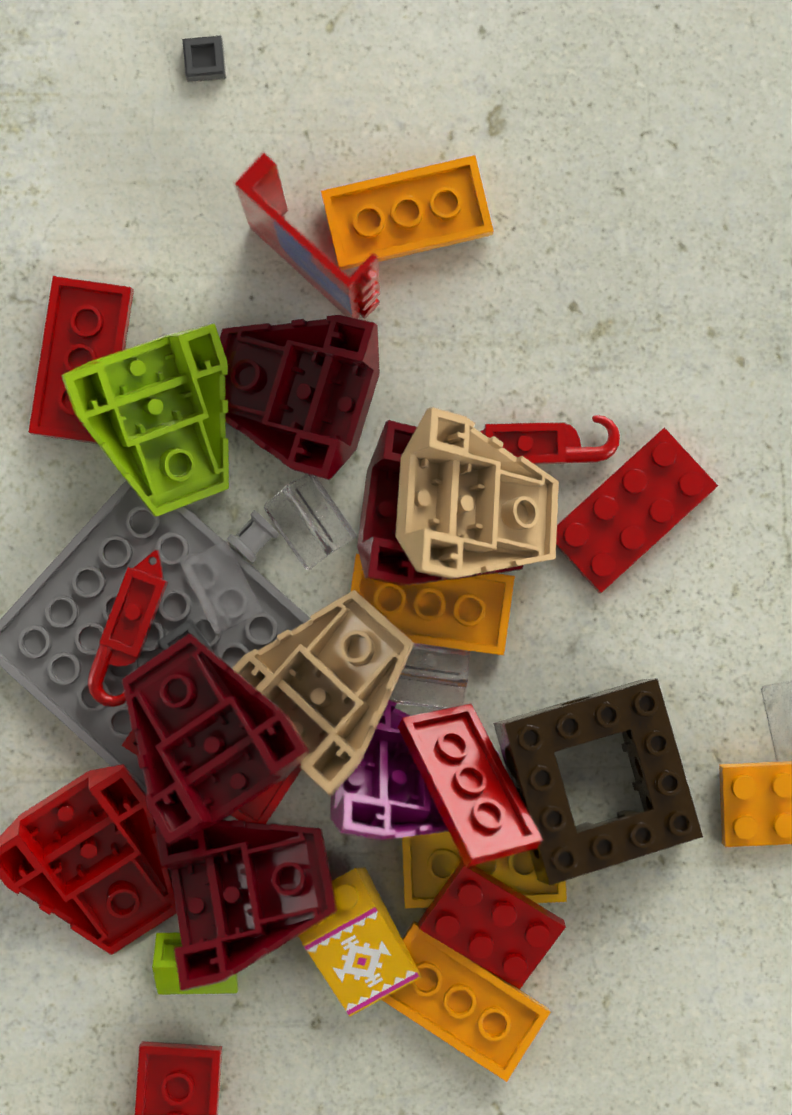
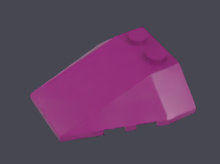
M391 700L388 701L360 765L331 796L330 819L340 833L378 840L449 832L397 727L403 717L410 715L396 709L397 703Z

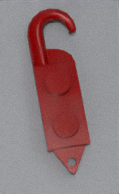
M594 415L592 421L606 428L608 439L604 445L597 447H581L576 429L565 422L485 424L484 429L480 431L488 438L494 436L504 443L502 447L514 456H523L535 465L604 461L615 454L620 442L618 427L611 419L601 415Z
M154 550L135 567L127 568L99 641L100 645L88 675L87 685L91 696L103 706L116 707L126 703L124 692L117 696H112L105 692L103 689L105 675L109 665L128 666L135 663L140 657L168 581L164 580L160 552L158 550ZM153 557L157 560L154 565L150 563V559Z

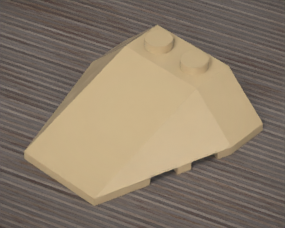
M434 407L428 408L401 456L396 538L417 572L451 579L556 559L559 481L525 457H516L502 447L504 443L496 437L488 438L474 428L475 423L466 416Z
M355 590L310 616V620L292 631L286 630L277 635L278 639L260 650L254 649L247 653L232 668L289 716L310 751L300 762L302 764L300 768L330 796L360 765L414 645L406 635Z

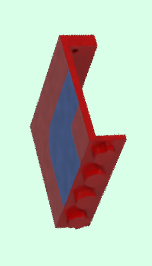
M263 152L234 183L250 229L345 316L357 319L361 315L364 319L367 318L380 303L377 299L380 295L378 256L375 253L370 254L356 271L348 277L283 217L288 208L277 165Z

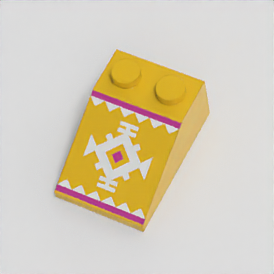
M366 867L354 868L332 881L338 912L299 935L304 948L349 1017L422 978Z

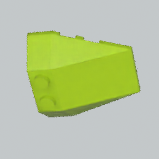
M215 323L162 336L90 361L61 375L75 415L153 516H160L229 489V451L225 413H228V400H225V375H228V367Z

